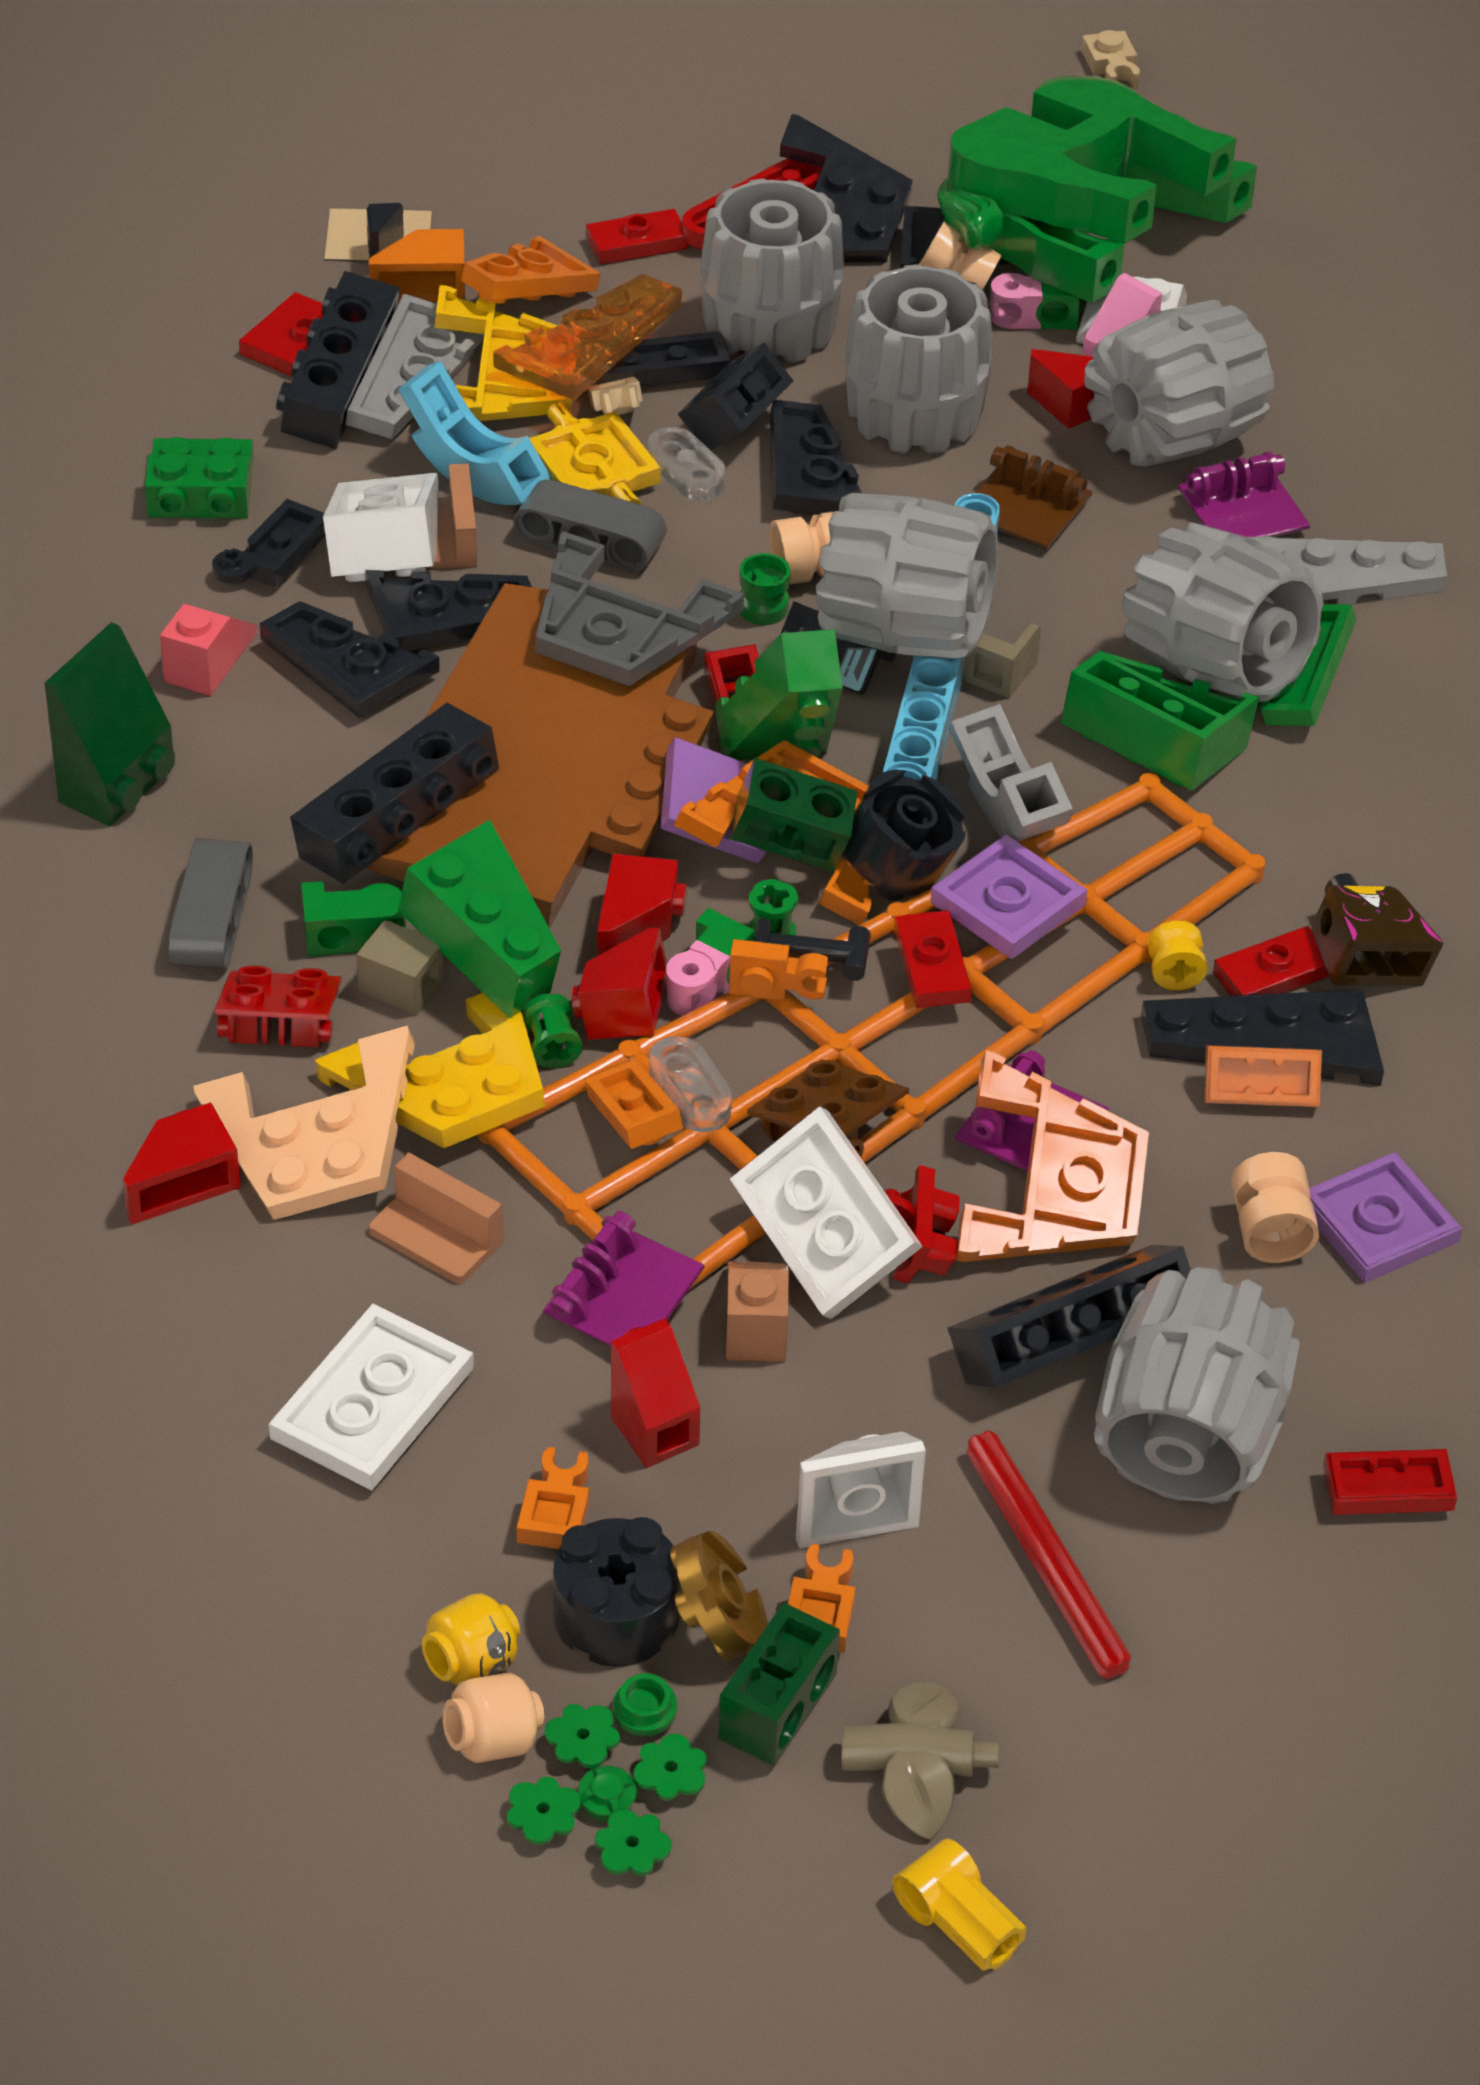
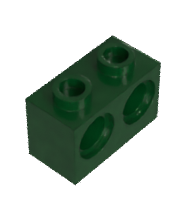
M754 758L737 795L730 840L833 872L851 838L858 791Z
M783 1602L720 1693L718 1739L775 1767L837 1675L840 1629Z

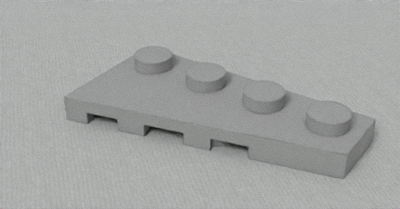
M403 294L348 408L345 425L393 439L414 417L398 389L427 365L438 361L442 362L452 378L483 346L484 334L434 328L437 304Z
M1269 536L1249 537L1309 569L1314 575L1313 584L1322 590L1323 600L1334 599L1336 604H1356L1357 599L1362 595L1375 593L1382 600L1445 591L1447 570L1443 543L1327 540L1323 538L1293 539Z

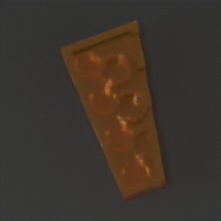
M642 273L598 296L597 305L591 309L579 310L575 308L562 315V324L547 332L539 327L525 334L524 344L514 349L504 345L493 351V367L555 392L560 396L575 400L682 306L683 289Z

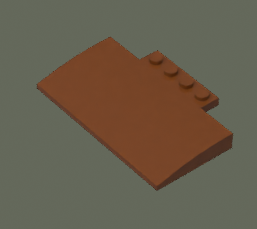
M505 583L426 717L448 702L491 726L499 769L375 860L366 869L404 882L406 870L409 866L490 819L550 929L593 848L612 855L614 853L643 857L661 823L667 748L675 737L701 746L711 728L714 711L674 698L695 659L698 642L631 686H627L537 654L536 634L545 596L549 590Z

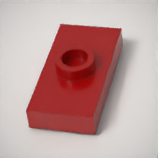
M675 208L645 214H631L623 218L586 224V239L601 265L689 249L687 235L682 229V221Z
M949 910L895 916L894 932L915 1007L925 1008L971 1003L972 988Z
M1308 925L1214 960L1213 974L1231 996L1286 993L1329 977L1312 929Z
M1447 1449L1325 1453L1323 1469L1332 1515L1455 1510L1457 1494Z

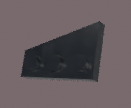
M365 570L366 587L385 635L398 639L399 648L406 651L472 639L505 583L532 587L528 576L465 573L459 581L431 580V572H412L411 579L384 578V571Z

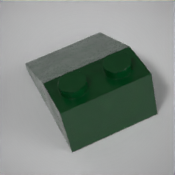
M113 622L109 623L44 683L58 802L109 827L126 811L132 810L138 804L140 798L154 784L169 775L175 765L171 725L121 627Z

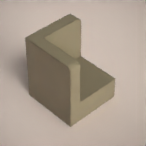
M1030 623L1014 644L983 633L977 647L973 649L970 656L965 657L963 681L1010 699L1037 664L1041 627Z
M390 921L382 922L356 954L358 991L363 995L416 1016L444 981L443 954L439 951V946L423 934Z

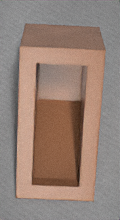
M728 1261L726 1360L786 1362L789 1282L787 1263Z

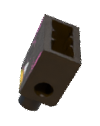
M1349 873L1338 874L1331 878L1325 886L1326 895L1312 922V933L1332 983L1334 985H1424L1444 943L1398 889L1391 886H1359L1353 875Z

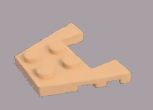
M408 1025L358 1039L366 1086L254 1118L250 1088L243 1072L193 1086L200 1105L210 1102L213 1104L237 1147L239 1166L273 1220L386 1189L398 1130L395 1119L399 1099L404 1098L408 1081L405 1075L408 1056H413L415 1046Z

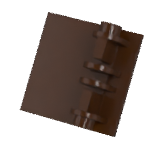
M1007 445L1004 448L997 446L990 458V465L995 466L996 469L975 493L988 495L999 504V532L1047 550L1092 496L1093 491L1087 489L1088 481L1081 478L1079 471H1072L1057 464L1054 465V462L1046 460L1041 467V457L1033 455L1028 461L1029 454L1014 449L1013 446Z
M821 1059L809 1065L805 1071L784 1085L773 1089L769 1095L748 1108L747 1113L762 1119L763 1131L767 1132L770 1140L776 1142L820 1106L829 1111L861 1157L864 1145L862 1141L858 1140L857 1129L909 1093V1088L884 1080L878 1075H869L841 1066L835 1061Z

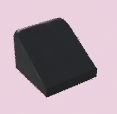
M401 203L369 204V207H366L369 258L404 237L403 205Z

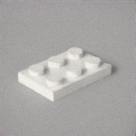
M820 1106L730 1178L820 1313L829 1319L834 1318L923 1247L829 1111Z
M372 1304L269 1423L270 1439L372 1491L474 1369L473 1352Z

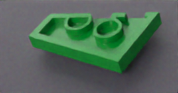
M1352 604L1323 605L1320 619V636L1317 645L1314 646L1304 666L1305 669L1297 680L1285 686L1277 697L1260 702L1261 712L1266 725H1316L1357 620Z

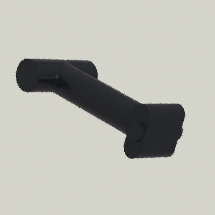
M761 918L757 921L754 942L789 945V957L799 958L809 953L822 954L827 956L830 962L844 963V977L852 981H858L865 976L871 933L866 927L854 926L849 930L848 941L771 933V922L768 919Z

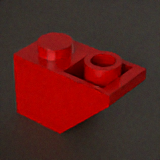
M666 1318L645 1327L633 1328L621 1337L612 1340L611 1419L647 1469L699 1446L701 1407L674 1332Z

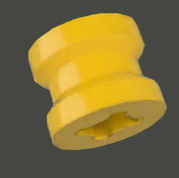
M1186 921L1166 922L1156 927L1149 934L1147 945L1150 957L1153 959L1151 965L1154 981L1160 987L1181 991L1196 986L1206 977L1208 967L1205 954L1202 952L1203 940L1200 930L1194 924Z

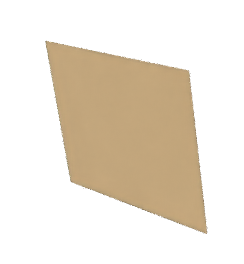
M330 208L324 259L369 260L366 209ZM403 210L404 237L416 229H430L432 211Z

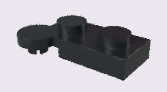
M286 499L247 539L248 547L244 551L231 548V550L225 549L212 560L214 577L220 582L227 584H237L246 581L248 578H253L277 587L325 537L324 512Z

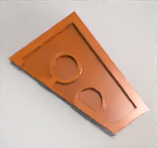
M537 236L531 239L529 248L518 243L510 246L508 255L493 252L466 262L461 281L477 290L478 296L481 299L491 303L502 304L506 302V299L510 298L540 300L541 296L544 295L574 297L578 292L597 291L601 273L543 237Z

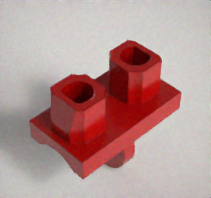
M920 1164L915 1170V1184L910 1190L900 1194L895 1189L884 1190L923 1246L892 1271V1279L907 1284L918 1269L945 1276L955 1262L958 1250L957 1239L932 1232L934 1228L947 1233L950 1231L959 1213L960 1196L935 1188L936 1169Z

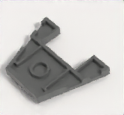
M563 531L559 537L558 553L552 566L550 587L545 596L537 629L536 653L631 686L739 615L743 610L744 593L702 579L679 610L668 608L591 581L592 576L604 562L605 545Z

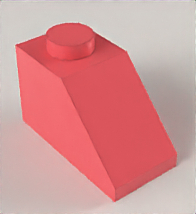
M183 604L160 634L164 682L211 696L257 634V625Z

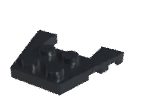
M791 114L780 144L779 156L823 167L814 191L824 193L830 198L834 204L835 214L841 218L844 262H887L904 215V208L907 206L912 193L913 180L803 117Z

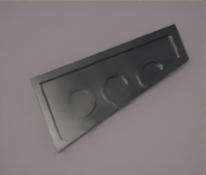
M1363 989L1143 1001L1141 1019L1150 1057L1205 1063L1206 1045L1322 1050L1321 1078L1333 1080L1334 1072L1361 1075V1083L1378 1086L1382 1084L1384 1068Z

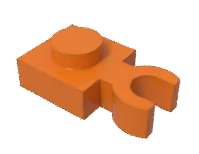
M734 939L730 956L729 994L785 1001L786 990H795L805 998L822 999L825 995L827 983L825 975L828 957L822 954L809 953L799 958L789 957V945Z
M548 1446L542 1455L543 1481L528 1480L516 1528L517 1543L559 1549L562 1544V1537L568 1529L577 1525H585L590 1504V1488L583 1487L588 1480L589 1459L587 1452L580 1451L577 1456V1463L571 1468L562 1469L555 1465V1447Z
M811 1544L806 1553V1579L793 1577L788 1605L839 1628L838 1652L845 1653L856 1587L848 1586L853 1574V1552L850 1549H844L841 1563L834 1567H827L819 1562L820 1545Z

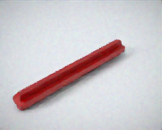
M989 1430L980 1435H973L968 1440L967 1456L1098 1675L1106 1680L1116 1675H1123L1129 1669V1662L1131 1660L1129 1651L1000 1438L995 1432Z

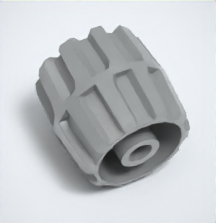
M765 178L749 180L747 184L734 189L728 188L717 197L715 208H711L708 211L700 266L703 320L706 331L721 332L729 355L739 350L748 352L765 342L774 356H782L787 362L794 363L806 359L811 354V348L816 350L824 348L832 338L842 290L844 258L842 221L840 216L835 214L834 204L830 198L824 193H818L804 186V183L793 180H765Z
M917 264L904 265L903 268L889 272L881 271L868 280L866 290L857 292L852 306L845 349L848 415L850 417H858V431L860 435L868 441L877 436L886 439L892 452L905 454L914 445L920 446L925 453L935 454L950 447V440L956 443L965 442L978 427V422L984 409L992 368L991 313L987 308L985 293L977 284L969 283L960 276V273L947 268L938 269Z
M1218 300L1202 301L1148 315L1105 336L1093 348L1094 360L1089 361L1084 373L1086 388L1094 392V398L1089 401L1087 406L1091 421L1103 424L1108 433L1104 444L1112 453L1122 450L1130 453L1131 465L1147 467L1206 453L1246 433L1252 426L1260 423L1270 409L1268 401L1270 391L1275 387L1274 371L1271 369L1267 353L1268 346L1262 333L1257 332L1247 319L1245 312L1234 305L1222 307Z
M850 493L843 496L839 504V512H833L828 523L830 542L821 547L819 565L824 569V576L816 585V604L820 609L818 620L821 630L835 629V636L838 639L891 653L956 659L970 656L983 635L995 588L998 541L996 528L992 524L991 517L984 512L911 496Z
M1187 523L1185 531L1167 528L1159 534L1160 547L1154 554H1140L1133 566L1135 573L1139 577L1137 584L1127 588L1123 595V613L1131 618L1124 628V634L1130 646L1135 651L1141 653L1146 660L1193 685L1195 678L1210 682L1209 691L1241 700L1243 692L1258 696V701L1260 702L1277 697L1285 686L1290 682H1295L1303 672L1304 666L1314 646L1317 645L1320 636L1321 609L1324 602L1322 590L1312 582L1314 576L1312 572L1302 564L1254 539L1206 525Z
M1196 1267L1189 1271L1187 1279L1179 1271L1167 1270L1153 1277L1148 1282L1145 1290H1142L1135 1297L1108 1357L1095 1414L1096 1428L1094 1438L1100 1454L1107 1457L1116 1466L1117 1473L1130 1483L1160 1494L1163 1498L1179 1502L1187 1500L1214 1504L1227 1502L1233 1493L1237 1491L1247 1492L1260 1477L1282 1426L1291 1392L1300 1342L1298 1339L1291 1337L1294 1318L1287 1307L1271 1309L1262 1301V1286L1249 1279L1235 1286L1225 1282L1222 1273L1213 1268Z

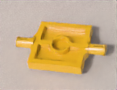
M558 402V408L553 404L547 410L548 419L556 427L550 432L529 438L549 472L551 480L642 505L641 501L633 492L660 483L661 467L616 411L595 418L577 419L570 414L563 403Z

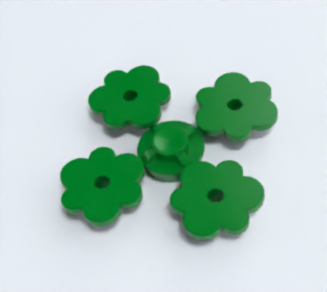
M570 1704L563 1709L562 1717L553 1718L546 1724L544 1729L545 1739L550 1745L556 1747L555 1756L560 1762L572 1763L577 1760L581 1766L593 1769L587 1772L580 1780L578 1792L569 1787L559 1788L558 1781L552 1777H542L536 1782V1785L530 1782H521L514 1785L509 1792V1803L512 1808L507 1813V1823L513 1829H523V1835L528 1842L535 1845H543L550 1842L554 1838L555 1833L567 1835L574 1830L575 1820L573 1816L579 1812L582 1804L584 1811L590 1817L598 1821L608 1822V1828L599 1830L595 1835V1845L599 1850L603 1851L601 1854L603 1868L615 1875L624 1874L629 1870L638 1876L648 1875L653 1870L654 1862L663 1861L670 1855L672 1843L669 1836L660 1831V1821L656 1816L646 1814L639 1818L636 1813L631 1811L637 1794L636 1784L645 1790H656V1795L665 1801L675 1799L679 1793L683 1795L698 1794L705 1786V1774L702 1769L705 1768L707 1763L706 1754L700 1749H691L690 1742L685 1736L675 1733L668 1734L660 1740L659 1745L647 1743L641 1747V1762L634 1769L633 1779L628 1772L621 1768L601 1766L607 1759V1750L616 1748L620 1742L619 1732L613 1728L612 1712L601 1705L590 1706L585 1710L581 1705Z

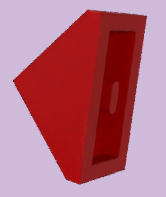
M1032 349L1027 393L1068 429L1091 420L1087 406L1089 401L1094 398V392L1086 388L1084 373L1089 361L1094 360L1093 357Z

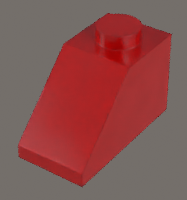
M613 853L597 929V956L648 928L659 927L662 942L670 938L674 916H684L687 901V884L678 883V860Z
M659 927L648 928L586 962L580 985H574L572 989V1006L576 1019L583 1018L588 1040L654 1035L666 989L667 961Z
M211 1102L177 1112L155 1122L123 1177L127 1218L131 1225L241 1188L237 1147Z

